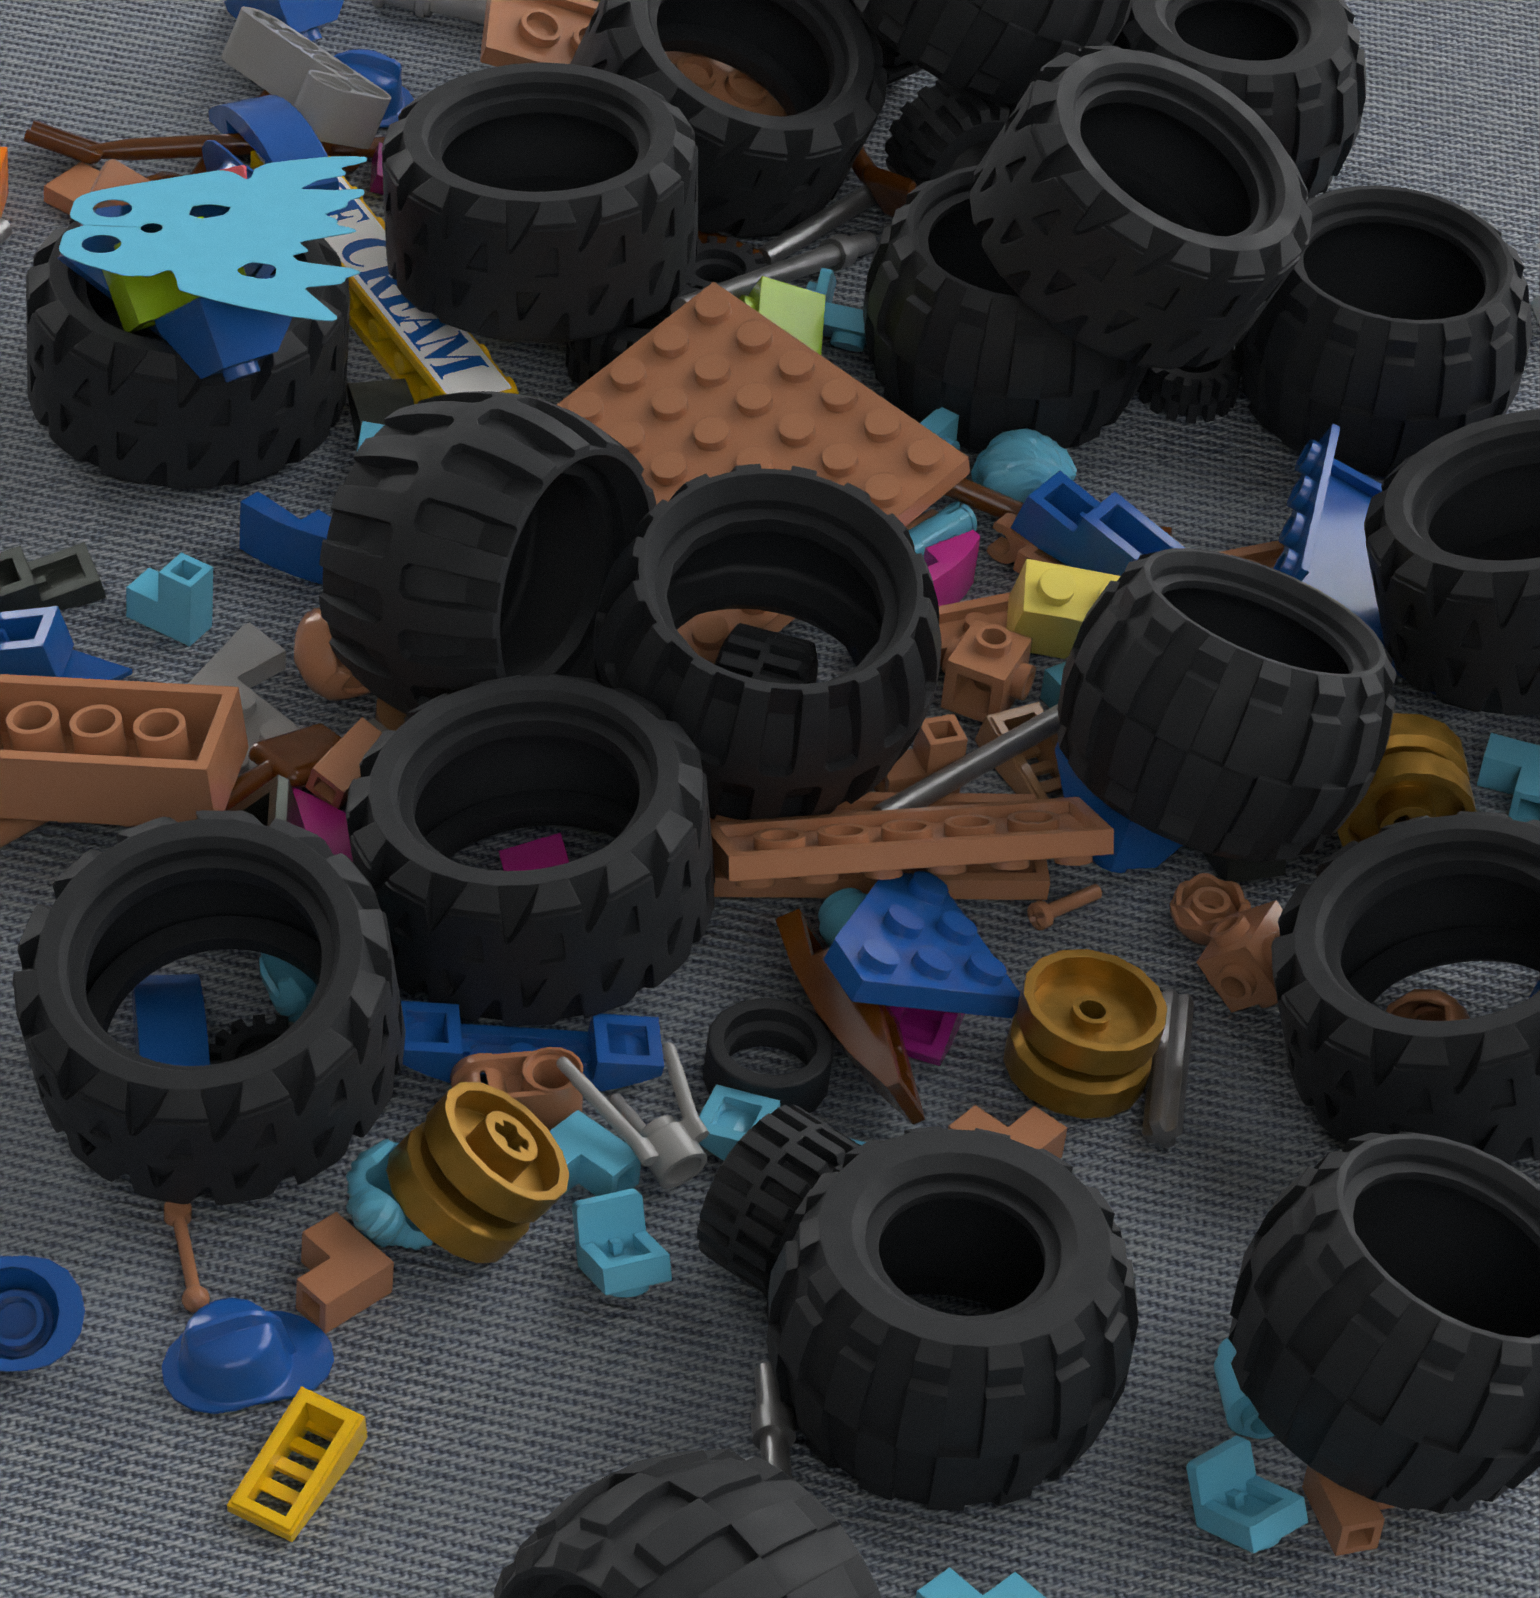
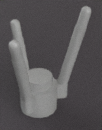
M665 1043L662 1050L683 1118L681 1121H676L672 1115H664L646 1125L619 1093L610 1095L608 1101L568 1058L560 1057L557 1059L558 1069L632 1148L642 1166L649 1167L661 1187L673 1188L680 1186L692 1179L704 1168L707 1163V1155L699 1143L709 1135V1131L697 1114L683 1066L673 1043Z

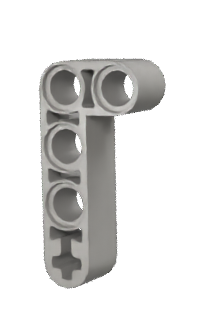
M241 7L221 55L222 60L270 94L277 95L290 102L303 115L320 141L369 149L390 103L391 96L276 17L255 8Z

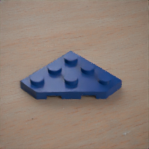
M916 871L914 874L903 873L901 877L895 879L878 880L835 937L823 959L852 1002L1012 1019L1018 1008L1020 992L1006 974L1007 970L1004 964L993 956L978 935L976 925L963 914L950 896L947 885L937 876L925 871Z

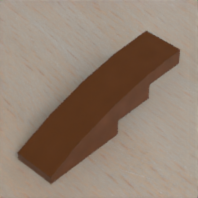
M799 908L776 918L775 920L791 966L815 1011L826 1024L840 1047L873 1089L914 1125L925 1120L900 1025L889 1006L852 1002L823 960L829 948L825 949L824 944Z

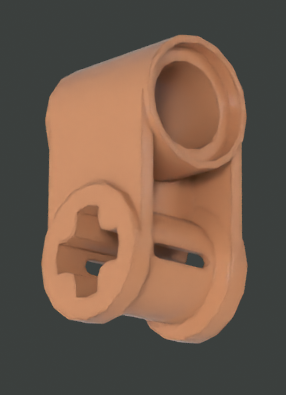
M546 1047L535 1051L501 1054L477 1053L458 1061L450 1074L451 1086L454 1087L460 1082H481L480 1073H485L487 1085L504 1091L526 1106L549 1131L576 1110L582 1112L583 1109L582 1094L558 1069L556 1062L560 1057H566L581 1073H583V1064L580 1058L572 1051L560 1047Z

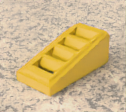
M301 1386L227 1504L228 1512L293 1542L349 1468L367 1440L365 1416ZM309 1431L330 1441L331 1444L326 1450L303 1439V1437ZM294 1451L317 1462L318 1465L313 1471L288 1459L289 1455ZM279 1471L304 1483L305 1486L301 1492H298L273 1480L272 1477ZM263 1491L292 1505L287 1515L284 1516L255 1502L256 1498Z

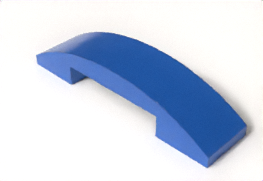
M266 95L217 105L208 110L209 121L221 134L239 133L265 160V164L328 157L320 140L303 115L290 102L277 95ZM337 177L319 180L302 189L339 190V180Z
M401 1001L406 1029L403 1065L451 1083L450 1074L452 1068L458 1061L469 1055L477 1053L501 1054L535 1051L546 1047H560L572 1051L580 1058L583 1064V1074L599 1091L641 1083L662 1076L664 1060L659 1017L598 1014L591 1017L587 1032L462 1024L460 1022L459 1004ZM480 1073L481 1083L487 1084L486 1074Z

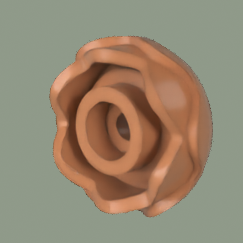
M1201 873L1194 876L1190 881H1184L1178 885L1169 908L1177 929L1192 942L1207 946L1212 939L1210 932L1218 922L1231 914L1250 909L1251 905L1245 899L1238 883L1218 879L1209 873Z

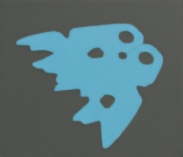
M335 156L267 163L255 168L252 177L249 179H245L233 172L217 170L90 192L81 195L73 202L70 218L83 226L68 230L63 234L59 251L63 256L76 262L122 276L148 277L164 271H171L177 280V286L180 291L206 299L289 317L334 321L337 320V316L305 289L308 287L339 285L345 282L346 278L360 274V271L346 267L302 262L293 256L308 252V249L301 245L304 241L356 232L353 228L339 226L337 224L338 221L327 216V214L346 208L350 200L363 196L364 190L302 188L319 180L344 176L346 172L342 170L343 167L367 162V158ZM118 200L131 205L132 210L128 214L119 217H103L97 215L93 211V207L103 201ZM217 205L230 208L224 215L203 219L189 214L193 206ZM154 223L162 226V230L155 233L141 230V227L146 224ZM106 235L120 240L121 246L111 252L95 253L85 250L82 247V243L89 237ZM249 263L266 264L275 267L276 274L273 278L259 279L242 275L238 272V269Z

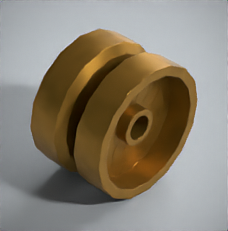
M1393 714L1386 751L1370 787L1362 801L1337 830L1342 847L1353 840L1359 843L1378 834L1381 831L1380 828L1420 816L1427 815L1431 818L1457 815V812L1460 811L1477 812L1461 740L1445 723L1422 714Z
M1090 949L1060 950L1040 958L1026 973L1019 996L1017 1013L1012 1019L1006 1039L1003 1061L1010 1079L1029 1099L1056 1113L1081 1119L1104 1118L1130 1109L1144 1092L1151 1071L1152 1057L1158 1049L1166 1024V1002L1160 988L1140 968L1118 956Z
M460 1082L448 1090L427 1113L426 1121L410 1131L389 1154L386 1168L391 1191L406 1216L427 1238L452 1255L475 1263L497 1262L508 1253L529 1231L530 1222H535L545 1214L567 1191L569 1170L563 1151L548 1128L519 1101L504 1091L481 1082Z

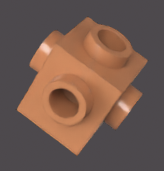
M975 619L961 640L958 638L952 639L944 655L942 672L945 673L940 707L983 722L987 715L1009 710L1016 699L1024 701L1031 690L1036 674V666L1029 664L1033 638L1010 631L1000 625Z
M1277 900L1231 914L1218 922L1210 932L1211 941L1196 962L1231 1013L1255 1005L1267 1008L1278 1003L1273 979L1271 949L1273 940L1276 937H1280L1278 919L1283 909Z

